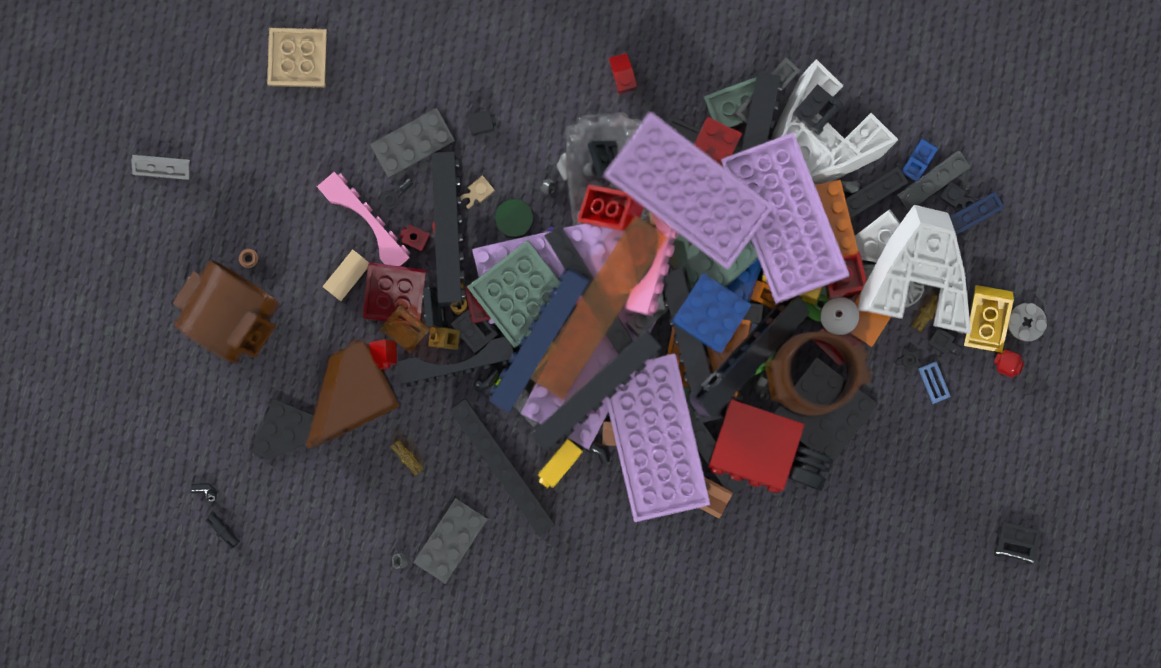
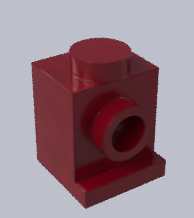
M409 224L408 228H403L400 237L403 238L401 241L403 244L423 253L431 235ZM417 234V239L411 240L410 236Z

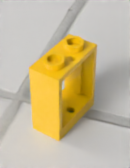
M567 439L538 474L541 477L539 481L547 488L549 486L554 488L583 451Z

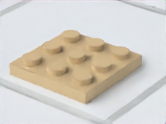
M269 28L267 85L325 87L327 30Z

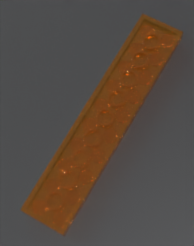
M635 215L530 379L561 399L565 397L668 238L667 235Z

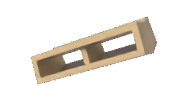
M352 249L324 284L323 288L342 301L367 270L369 262Z

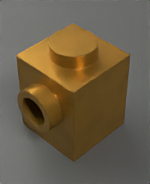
M431 327L428 346L458 350L460 330Z

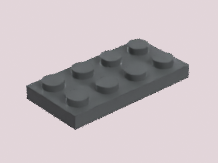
M435 108L371 143L370 146L386 175L390 178L429 157L431 153H436L454 143L455 140L438 109Z
M455 498L413 563L446 584L488 519Z

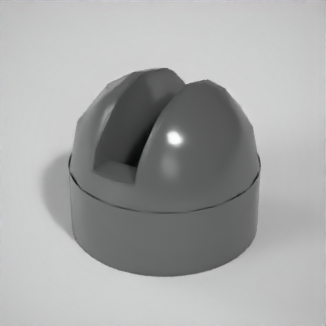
M551 179L543 180L541 182L543 184L540 186L541 191L547 195L554 194L557 187L556 181Z
M402 553L395 554L392 558V564L395 569H403L409 564V558Z

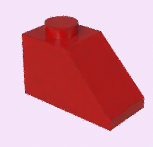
M627 53L608 58L618 95L637 90V84Z

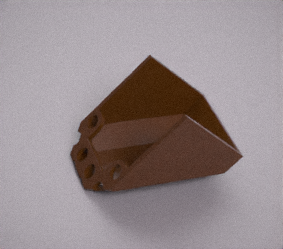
M357 339L350 342L348 348L336 351L332 354L333 357L329 359L306 444L310 449L330 442L400 407L382 369L375 365L370 355V345L363 340Z

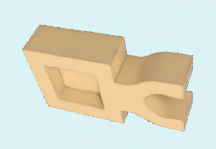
M481 176L468 187L471 192L463 194L461 201L465 198L470 199V203L466 205L469 210L475 200L481 203L495 190Z

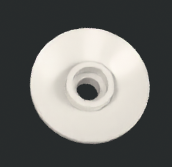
M847 298L832 299L824 305L821 311V322L824 328L835 335L850 333L859 321L857 306ZM837 312L843 313L841 317H836Z

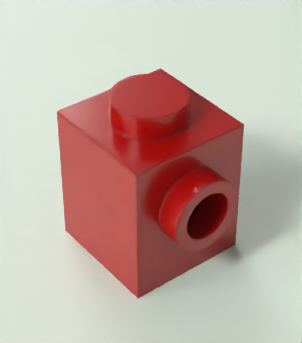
M384 339L369 342L370 355L375 365L379 366V369H389L390 365L397 364L396 341Z

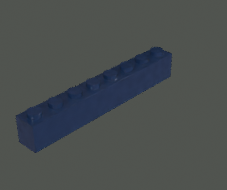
M572 268L568 272L565 270L562 272L558 279L561 282L559 287H553L548 296L551 300L548 305L544 303L538 312L541 314L539 320H533L529 327L531 333L528 337L524 336L519 343V346L522 347L519 353H513L509 360L512 363L508 370L504 368L499 376L502 381L499 386L494 385L489 393L492 396L489 401L508 413L590 279Z

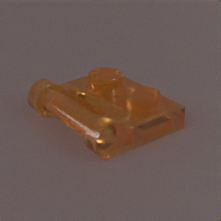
M402 304L397 307L380 328V330L410 353L431 329V327H426L425 324L409 313ZM401 315V316H402L403 318H405L408 322H410V323H411L412 325H414L417 329H419L420 332H419V333L416 332V331H415L414 329H412L409 325H407L404 321H402L398 316Z

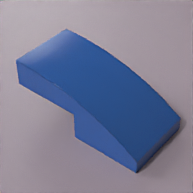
M922 138L904 166L902 173L917 181L927 168L938 147Z

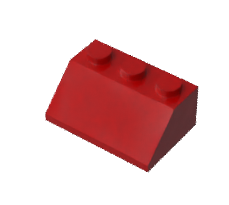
M588 185L577 222L625 231L641 218L644 206L624 191Z

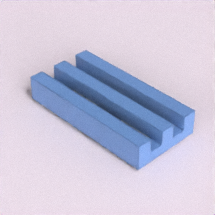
M937 362L918 368L932 404L951 397ZM931 367H934L940 384L945 393L944 396H942L940 393L934 375L931 371ZM924 370H927L935 392L938 396V398L936 399L929 385Z

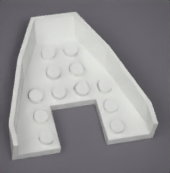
M817 59L799 78L771 137L772 141L794 132L814 185L834 181L881 158L898 141L872 113L845 139L829 123L824 126L823 132L817 135L793 115V112L817 84L832 96L843 87ZM818 113L812 121L818 123L822 116Z
M913 205L888 240L861 291L858 310L902 318L909 281L941 288L933 326L954 330L957 333L971 334L965 272L955 230L949 214Z

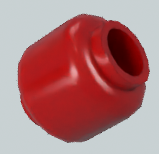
M1004 350L1002 354H997L994 364L997 365L998 373L1008 377H1015L1020 375L1024 361L1020 354Z

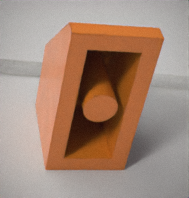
M757 281L750 301L773 309L778 303L775 302L769 285Z

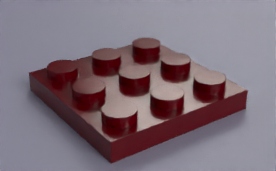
M369 262L362 318L420 326L426 270Z

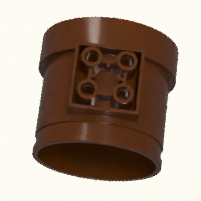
M210 259L201 274L193 271L182 290L177 294L173 304L182 311L173 324L181 332L209 351L231 363L238 364L239 359L244 353L254 358L257 357L276 327L270 320L281 304L249 280Z
M808 332L791 337L781 344L771 361L765 362L771 401L778 400L786 409L804 416L822 415L835 410L852 398L859 385L870 383L871 371L866 365V360H868L866 348H863V344L852 346L842 337L832 333ZM807 339H817L829 343L839 351L846 365L847 379L845 387L840 396L825 407L815 406L804 401L797 395L790 383L789 362L796 348Z

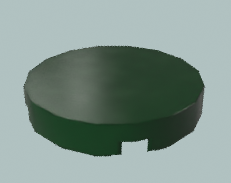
M510 199L504 201L498 207L495 214V222L497 228L506 236L519 237L523 236L531 228L533 214L531 208L525 202L518 199Z

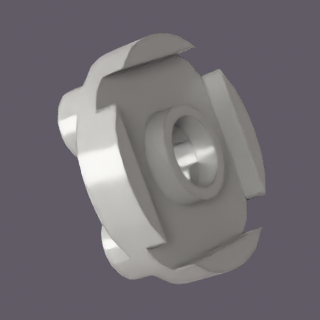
M1020 304L1011 311L1008 329L1011 335L1018 340L1034 341L1042 336L1047 328V319L1043 310L1035 304ZM1024 317L1032 320L1030 328L1022 325Z

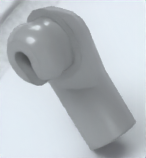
M571 152L563 153L557 163V168L564 181L572 178L569 171L573 160Z

